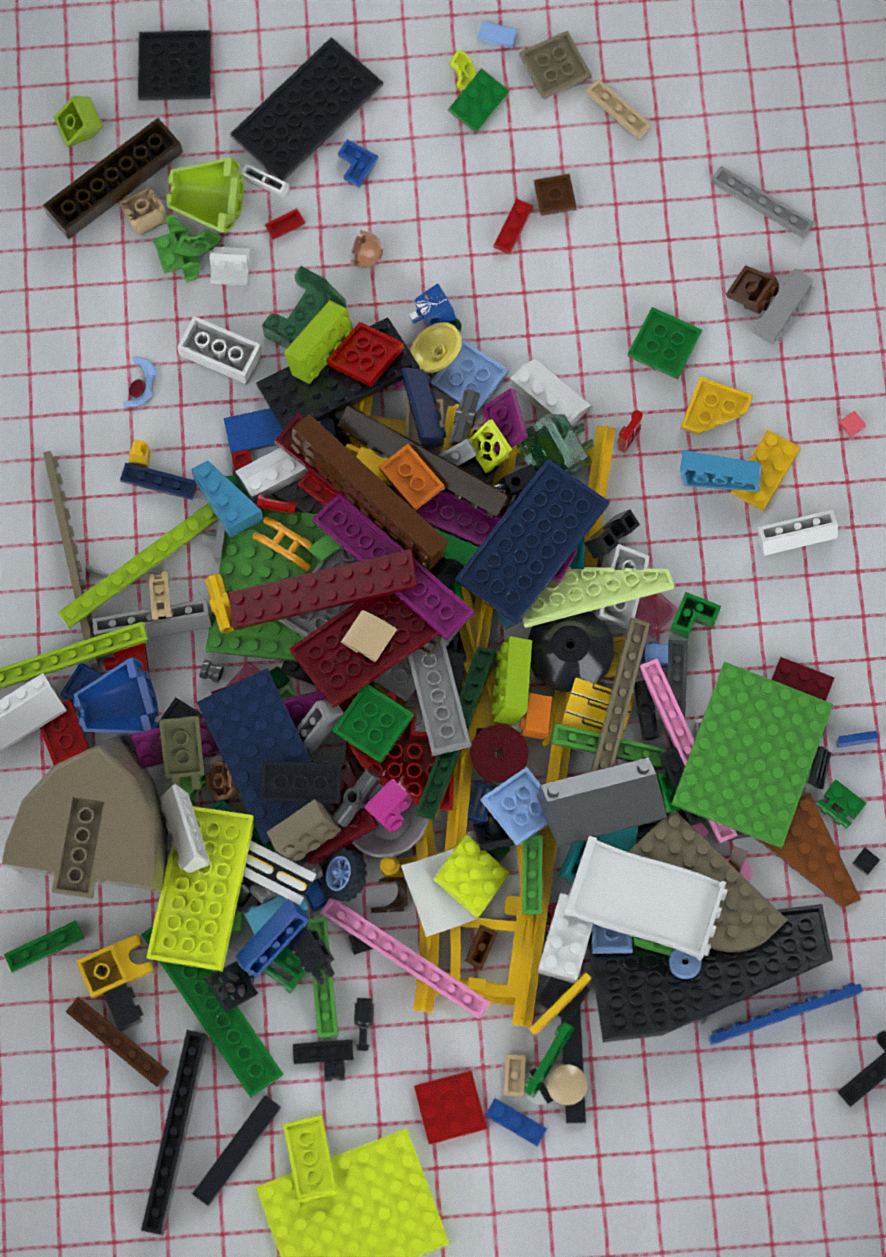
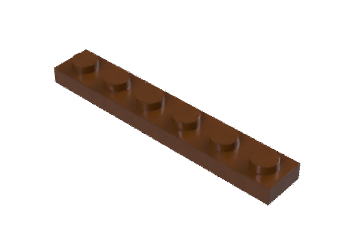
M77 997L66 1010L68 1015L156 1087L169 1074L170 1071L81 998Z

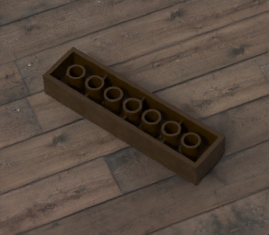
M156 118L43 204L46 214L69 240L182 154L181 143L163 122Z

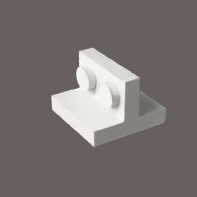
M214 247L213 253H210V263L212 266L211 284L248 286L250 248Z

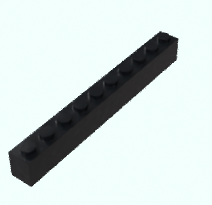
M191 1030L186 1031L141 1231L164 1236L209 1038L205 1033Z

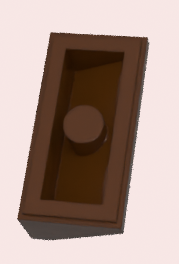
M480 924L465 961L476 968L482 969L498 932Z

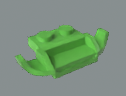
M174 214L166 216L165 219L170 233L153 238L164 274L182 268L187 283L196 280L200 272L198 257L174 253L181 235L191 237L189 230L176 219Z

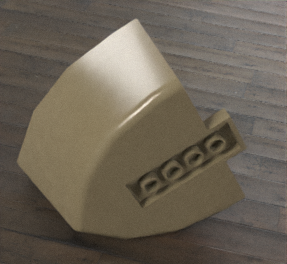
M117 735L51 768L22 800L5 843L2 865L21 873L24 871L54 876L52 892L57 894L93 899L96 883L155 891L161 894L167 867L168 829L166 819L161 810V802L153 778L146 768L140 766L138 757L123 736Z

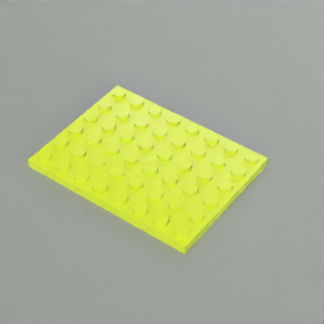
M407 1128L331 1157L338 1189L336 1194L299 1203L292 1173L256 1187L280 1257H419L450 1244Z

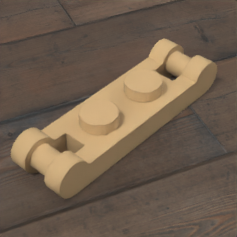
M162 571L160 574L149 573L152 619L157 620L163 616H166V618L172 617L168 571Z

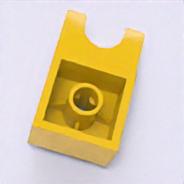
M140 935L131 936L76 960L92 1000L103 995L108 990L124 983L133 982L154 971L155 968L150 962L137 965L130 960L131 951L140 946L142 942ZM102 967L104 970H108L104 977L97 975Z

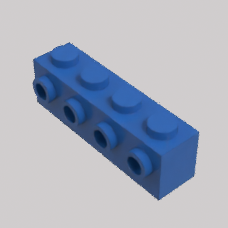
M287 899L241 949L236 958L244 971L258 977L308 923L309 919L301 906Z

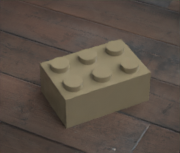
M314 799L270 829L267 834L278 853L290 861L296 862L301 860L310 851L319 848L328 839L334 838L341 831V828L333 819V813Z

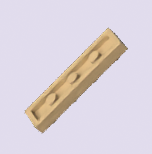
M599 78L586 90V94L638 140L651 128V124Z

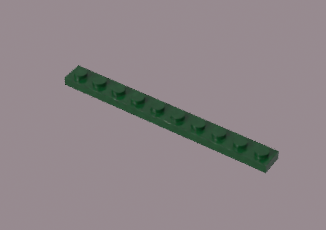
M477 646L459 695L467 731H469L496 657V651ZM462 749L436 756L417 807L416 816L433 821L436 820Z

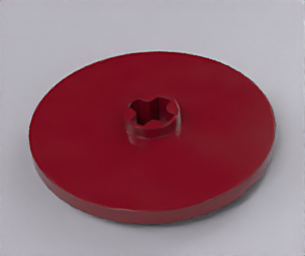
M492 725L483 729L476 735L470 748V759L475 771L482 778L495 783H503L523 770L527 765L529 757L528 745L524 737L516 729L507 725ZM502 749L504 757L496 758V753L494 752Z

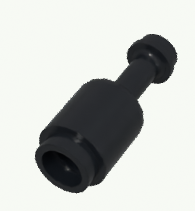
M357 998V1003L354 1004V1025L359 1026V1044H356L357 1051H369L370 1045L367 1044V1029L374 1023V1003H372V998Z

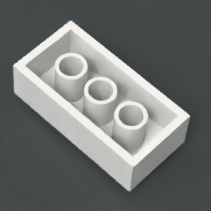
M193 316L177 347L181 357L244 384H247L263 353L261 344Z
M560 893L538 973L575 984L593 923L573 915L563 914L569 895Z

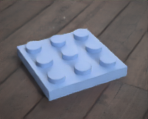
M462 340L460 351L454 361L438 371L431 383L434 388L459 405L464 390L471 389L480 393L476 408L477 415L508 374L509 370L465 340Z
M527 767L481 798V802L516 846L548 825L537 799L541 784Z

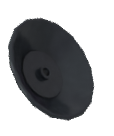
M589 611L532 626L527 638L532 640L530 668L533 674L546 686L562 692H571L575 678L597 684L608 673L614 658L613 638L606 624ZM572 643L574 647L570 649L567 647V644Z

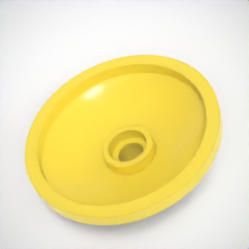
M436 323L424 329L417 336L411 347V354L417 361L420 369H423L426 373H432L450 365L460 351L462 343L461 334L455 326L449 323Z

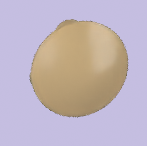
M561 1065L550 1073L547 1089L552 1099L557 1103L573 1105L579 1102L586 1094L587 1079L584 1073L576 1066Z

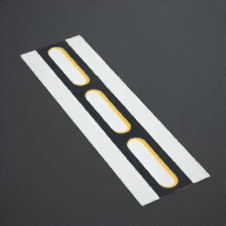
M252 841L250 842L243 876L300 905L316 874Z

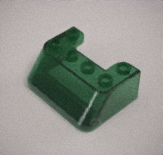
M300 266L297 270L295 282L306 291L289 318L286 319L279 314H271L262 324L264 337L286 349L329 300L345 308L347 307L345 298L325 278L303 266Z

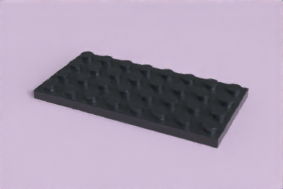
M331 37L230 133V136L279 180L284 181L384 85L383 81Z
M388 317L370 326L404 343ZM404 343L405 348L372 387L328 365L320 371L319 375L310 384L294 377L288 366L256 382V385L281 429L284 430L297 413L304 418L310 414L319 422L345 409L347 406H351L403 380L402 368L420 369V366Z

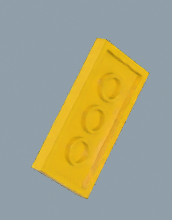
M767 430L750 458L752 461L761 463L760 492L731 490L730 494L764 512L801 447Z

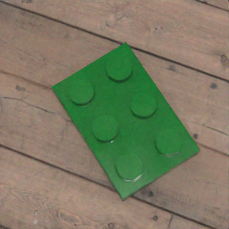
M481 68L448 108V111L477 133L509 93V90Z

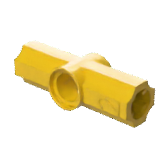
M220 574L210 575L205 579L210 595L211 609L214 615H216L220 632H232L234 629L232 627L229 594L225 590L223 578Z

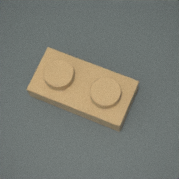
M506 1055L504 1096L524 1097L526 1056Z

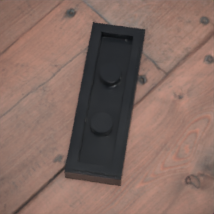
M353 1040L293 1044L294 1065L354 1060Z

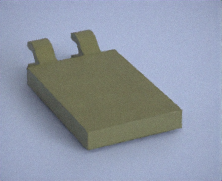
M199 716L159 720L165 779L171 778L172 785L176 784L181 787L180 777L191 776L192 790L200 789L199 775H205Z

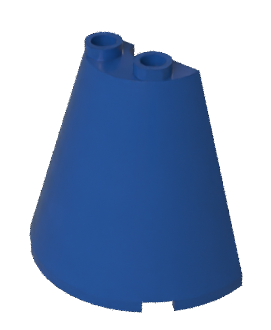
M127 659L74 694V706L76 709H80L81 717H79V724L84 732L138 733L158 727L155 717L159 716L154 686L148 672L141 669L142 663L138 659Z

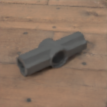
M464 390L460 406L456 410L454 428L450 438V444L454 446L469 438L470 430L474 426L476 408L480 393L475 390Z
M366 769L354 787L345 792L343 802L332 815L333 819L343 827H347L358 810L364 808L368 803L369 795L380 782V778Z

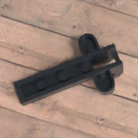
M885 1030L879 1032L876 1037L877 1043L885 1052L837 1091L849 1107L853 1106L886 1078Z

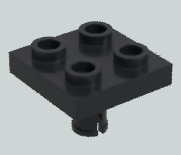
M490 812L487 813L488 821L473 824V831L480 851H490L494 848L515 845Z

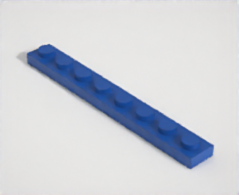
M852 982L844 985L843 990L836 992L835 989L824 992L825 996L817 998V995L806 998V1002L800 1005L798 1002L787 1005L785 1010L780 1011L777 1008L769 1011L768 1016L762 1018L760 1015L751 1017L748 1023L736 1022L731 1024V1028L725 1031L723 1028L712 1031V1035L708 1039L710 1044L714 1045L861 994L863 989L861 984L855 985Z

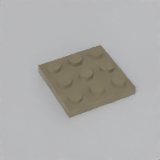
M568 31L519 52V57L542 100L592 78V74Z

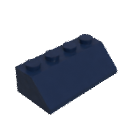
M402 368L403 383L421 445L427 449L444 445V438H447L445 428L440 427L439 421L442 418L440 410H436L434 406L437 400L435 393L430 392L429 387L432 386L430 376H426L423 369Z

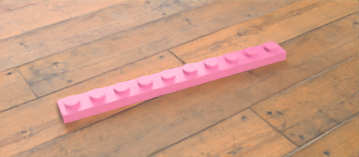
M654 659L640 665L639 669L675 748L677 747L682 761L686 765L695 740L658 659ZM708 820L718 844L738 836L735 830Z
M329 899L320 912L479 1020L491 1004V1002L338 900Z

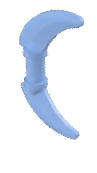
M134 357L133 361L137 362L144 370L145 390L141 396L124 402L123 405L126 407L140 406L146 403L153 395L151 385L154 377L157 376V371L153 364L144 358Z

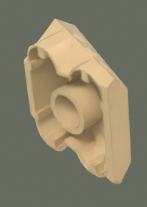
M151 186L119 201L135 233L143 236V233L162 223L166 224L165 217L168 215Z

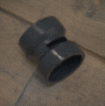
M344 1060L337 1061L334 1064L330 1061L324 1062L325 1082H331L333 1079L345 1080Z

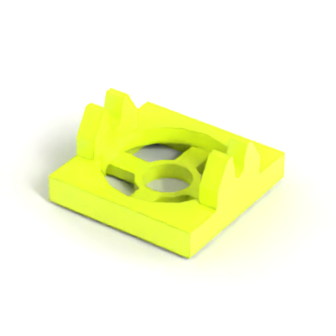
M488 420L469 439L478 454L475 458L485 473H490L496 466L505 463V460L510 458L509 453L512 449L493 420ZM489 432L494 435L491 439H486ZM486 441L489 442L491 445V449L489 452H487L484 448V444ZM497 442L500 444V452L498 456L494 451V445ZM485 454H489L492 460L489 461L485 459L483 456Z

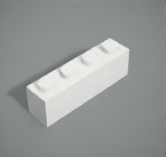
M828 510L758 527L759 543L765 556L838 538V524L833 510Z

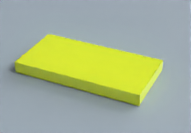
M318 1115L283 1124L298 1202L338 1193L323 1116Z

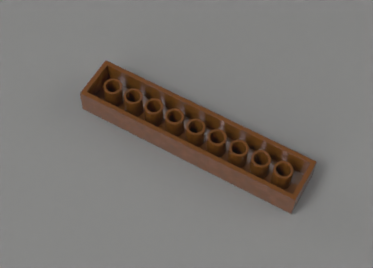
M310 414L293 427L292 449L296 453H301L309 465H314L323 478H328L337 491H342L350 503L356 504L366 517L369 516L375 525L381 530L383 529L405 551L411 549L414 553V559L429 571L445 556L448 541Z

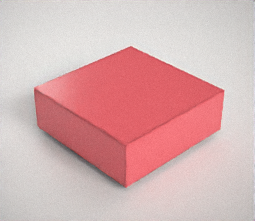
M855 411L839 422L850 438L866 427V424Z

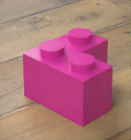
M391 779L365 805V808L392 833L401 827L405 819L400 813L410 806L413 799Z

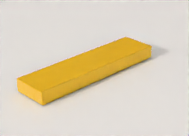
M585 973L529 1029V1032L536 1037L591 981V977Z

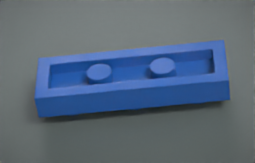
M494 1098L485 1114V1117L535 1146H538L547 1130L546 1127Z

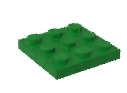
M651 307L627 357L678 380L702 333V329Z
M368 684L359 691L332 732L381 764L414 718V714Z

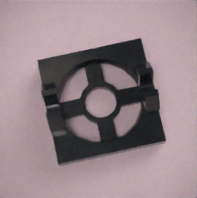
M237 961L224 967L223 972L217 971L204 979L225 1012L234 1009L258 994L253 986L254 976H249L248 972L244 971ZM226 973L235 974L239 979L237 981L229 980ZM226 984H233L235 992H229L226 989ZM244 985L245 993L241 997L238 993V987ZM228 995L232 996L235 1000L227 998Z

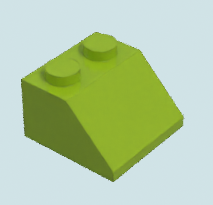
M72 96L54 116L67 147H72L93 138L103 128L91 98L86 96Z

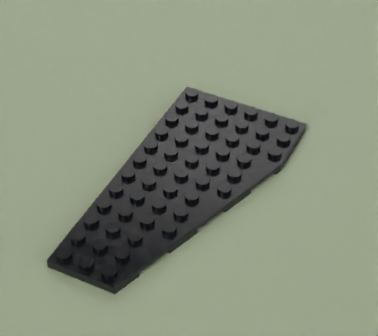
M817 904L777 909L787 921L766 942L754 949L742 952H724L710 948L708 955H704L701 959L700 972L689 979L679 978L671 972L669 955L634 946L633 937L632 953L592 954L591 931L588 948L602 1042L663 1036L832 961L833 954L823 905Z

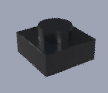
M864 848L852 864L868 876L880 859L867 848Z

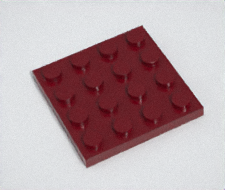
M348 760L340 763L342 764L340 804L332 803L335 809L332 811L333 814L343 802L345 792L353 788L358 781L354 769ZM365 807L359 809L347 827L339 824L341 831L334 838L328 839L319 848L306 854L309 864L318 863L378 828L375 817Z

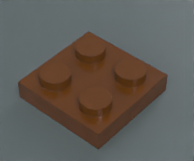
M570 173L534 180L540 216L577 210Z

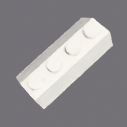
M536 359L524 364L511 377V387L565 433L591 408L589 403Z
M278 448L235 471L251 501L256 503L259 495L267 497L303 478L309 470L284 450Z
M618 544L611 552L604 555L601 568L645 570L650 556ZM639 598L590 612L594 613L606 625L628 628L630 619L635 618Z
M43 673L0 700V752L67 711L53 686Z
M174 784L161 796L163 803L161 804V810L167 816L168 822H166V826L173 836L172 846L179 855V858H177L178 865L181 869L191 873L211 864L189 793Z

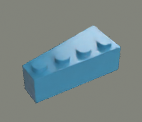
M683 450L680 473L684 486L760 492L761 463Z
M208 460L191 469L195 483L230 538L263 521L262 510Z

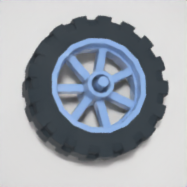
M342 848L325 858L326 862L321 867L323 877H320L322 879L320 884L328 898L349 902L351 899H355L358 893H361L362 886L366 882L367 870H365V867L367 865L363 861L364 857L358 851Z

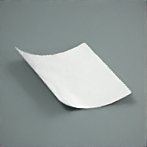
M454 849L401 865L426 936L479 919V917H474L433 880Z

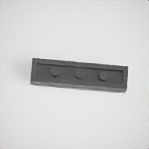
M668 640L667 681L683 716H685L688 641Z

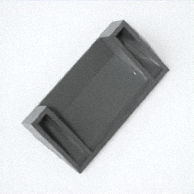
M649 757L542 784L537 794V799L558 847L586 840L589 836L598 837L667 818L657 775Z

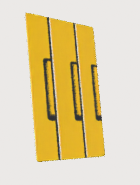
M575 678L561 725L601 734L612 689ZM633 696L629 704L621 739H623L635 700Z

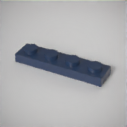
M126 462L120 481L126 484L193 500L197 489V484L193 479Z

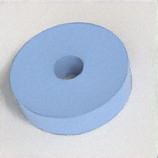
M675 949L670 955L669 967L675 976L689 979L700 972L702 961L697 960V957Z

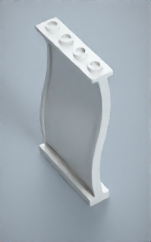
M589 836L563 914L573 915L604 928L669 946L697 957V960L701 961L703 956H707L711 944H708L709 937L713 938L716 926L713 924L715 918L719 919L722 910L719 907L720 901H724L727 894V889H724L726 882H719L691 870L625 852L597 841L595 837Z

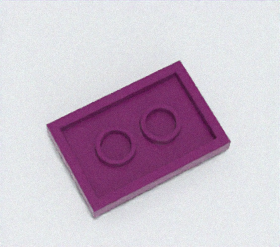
M510 388L483 406L486 422L488 420L494 421L511 448L528 438L516 390ZM497 442L494 445V451L499 455L500 444Z

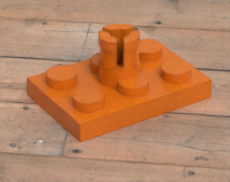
M409 444L378 466V469L414 511L445 488L444 484Z

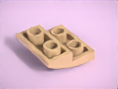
M362 610L341 643L356 653L360 652L376 662L397 629L382 619Z

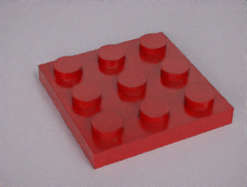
M359 322L329 356L326 362L328 366L372 387L405 346L403 342Z
M472 1070L414 1085L429 1145L487 1130Z

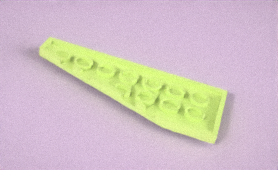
M569 567L561 583L553 580L550 581L524 615L522 621L524 627L527 628L674 589V583L669 569L645 568V570H632V568H625V570H614V568L584 567V569H571Z

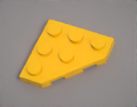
M700 377L680 429L699 435L747 414L753 395Z

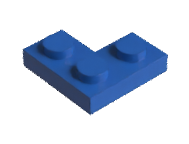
M348 139L338 152V157L351 163V166L343 176L344 180L360 188L378 161V156Z

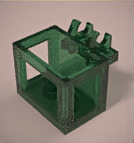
M547 414L526 429L528 438L517 444V447L527 465L532 464L536 473L545 461L549 459L574 476L592 463L587 451L594 447V441L590 439L581 444L577 436L585 431L583 423L572 427L565 414Z

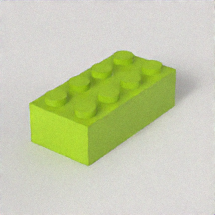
M329 300L285 350L284 354L294 377L310 384L327 365L326 360L354 329L347 308Z
M509 636L506 642L502 643L501 648L496 651L495 661H497V667L494 670L496 685H494L492 696L495 698L491 707L493 722L515 726L527 712L532 640Z

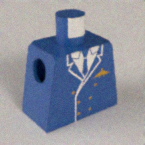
M439 283L415 298L414 302L417 310L408 314L413 324L423 320L427 327L456 319L454 309Z

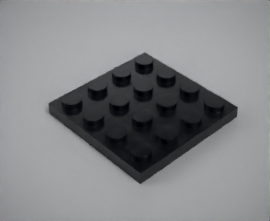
M211 30L139 32V101L211 99Z

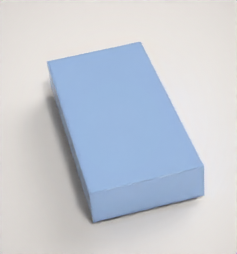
M482 21L478 40L513 48L517 29Z

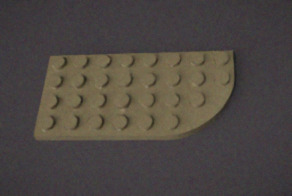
M677 811L669 813L666 819H662L628 851L631 854L691 870L719 882H726L724 889H727V894L724 901H720L719 907L722 910L719 919L715 918L713 924L716 926L713 938L709 937L708 944H711L710 948L724 952H742L754 949L766 942L787 921Z

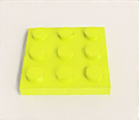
M466 834L459 841L433 880L477 918L482 914L510 872L485 850L480 851L479 845Z

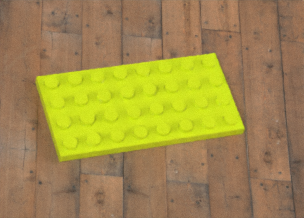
M193 806L211 865L191 873L186 872L179 867L177 858H179L178 852L174 850L171 844L146 958L223 972L254 828V815Z

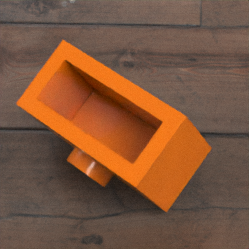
M533 693L528 694L527 712L519 722V728L522 729L521 736L545 739L549 730L552 697Z

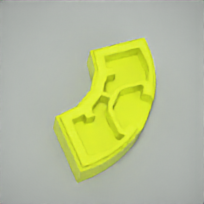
M458 49L449 65L458 75L456 88L463 91L476 75V70L469 56Z

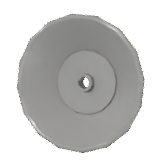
M378 783L369 795V801L383 788L382 785ZM411 802L410 806L400 813L405 820L399 829L390 833L376 819L379 827L352 842V844L359 851L372 857H393L408 851L421 839L429 819L416 816L418 804Z

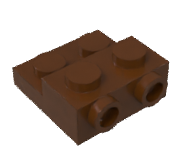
M745 265L727 291L726 296L728 299L743 304L745 309L760 314L762 310L765 311L769 307V300L772 295L776 296L778 294L779 283L776 277Z

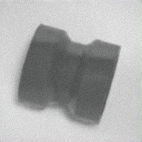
M205 659L201 666L199 677L203 679L209 678L212 682L219 683L224 665L219 663L214 665L211 661Z

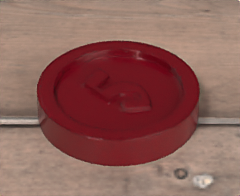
M141 379L133 381L129 387V394L135 398L141 396L146 387L145 382Z

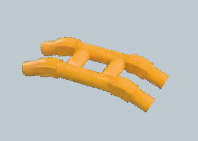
M265 517L263 523L277 530L278 533L271 540L267 536L255 532L252 536L253 539L273 549L305 571H308L311 565L294 553L300 545L308 550L314 543L282 525V523ZM285 535L294 540L288 550L279 545Z

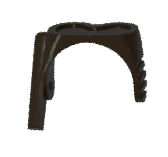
M382 877L379 879L381 884L395 882L398 887V893L391 904L384 907H371V913L404 911V907L408 905L407 884L403 877Z

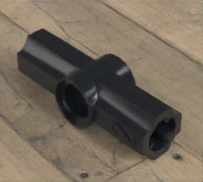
M645 680L635 682L634 694L642 740L659 738L653 698ZM649 707L651 713L644 714L641 712V708Z

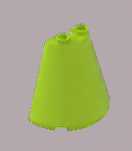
M224 158L170 170L168 184L171 185V191L166 196L167 207L219 232L230 231L234 227V220L239 219L244 200V178L242 174H239L238 169L241 168L239 163L233 158Z

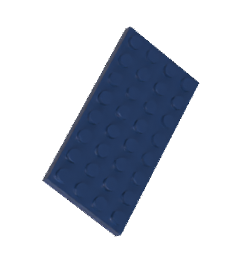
M547 459L457 575L455 581L518 625L609 506L610 501Z
M266 668L197 701L249 814L254 815L253 823L263 844L271 841L267 834L270 829L309 803L261 801L262 761L313 763L269 669ZM321 803L330 812L335 810L332 803Z

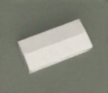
M245 164L241 172L244 180L285 198L289 191V184ZM251 173L262 178V181L249 176V174ZM268 182H271L281 187V189L279 190L275 187L268 185Z

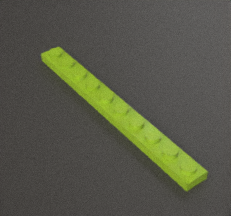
M207 503L60 610L58 615L70 629L216 523L218 518L210 505Z
M139 622L0 668V690L32 680L42 673L47 675L148 642L145 624Z

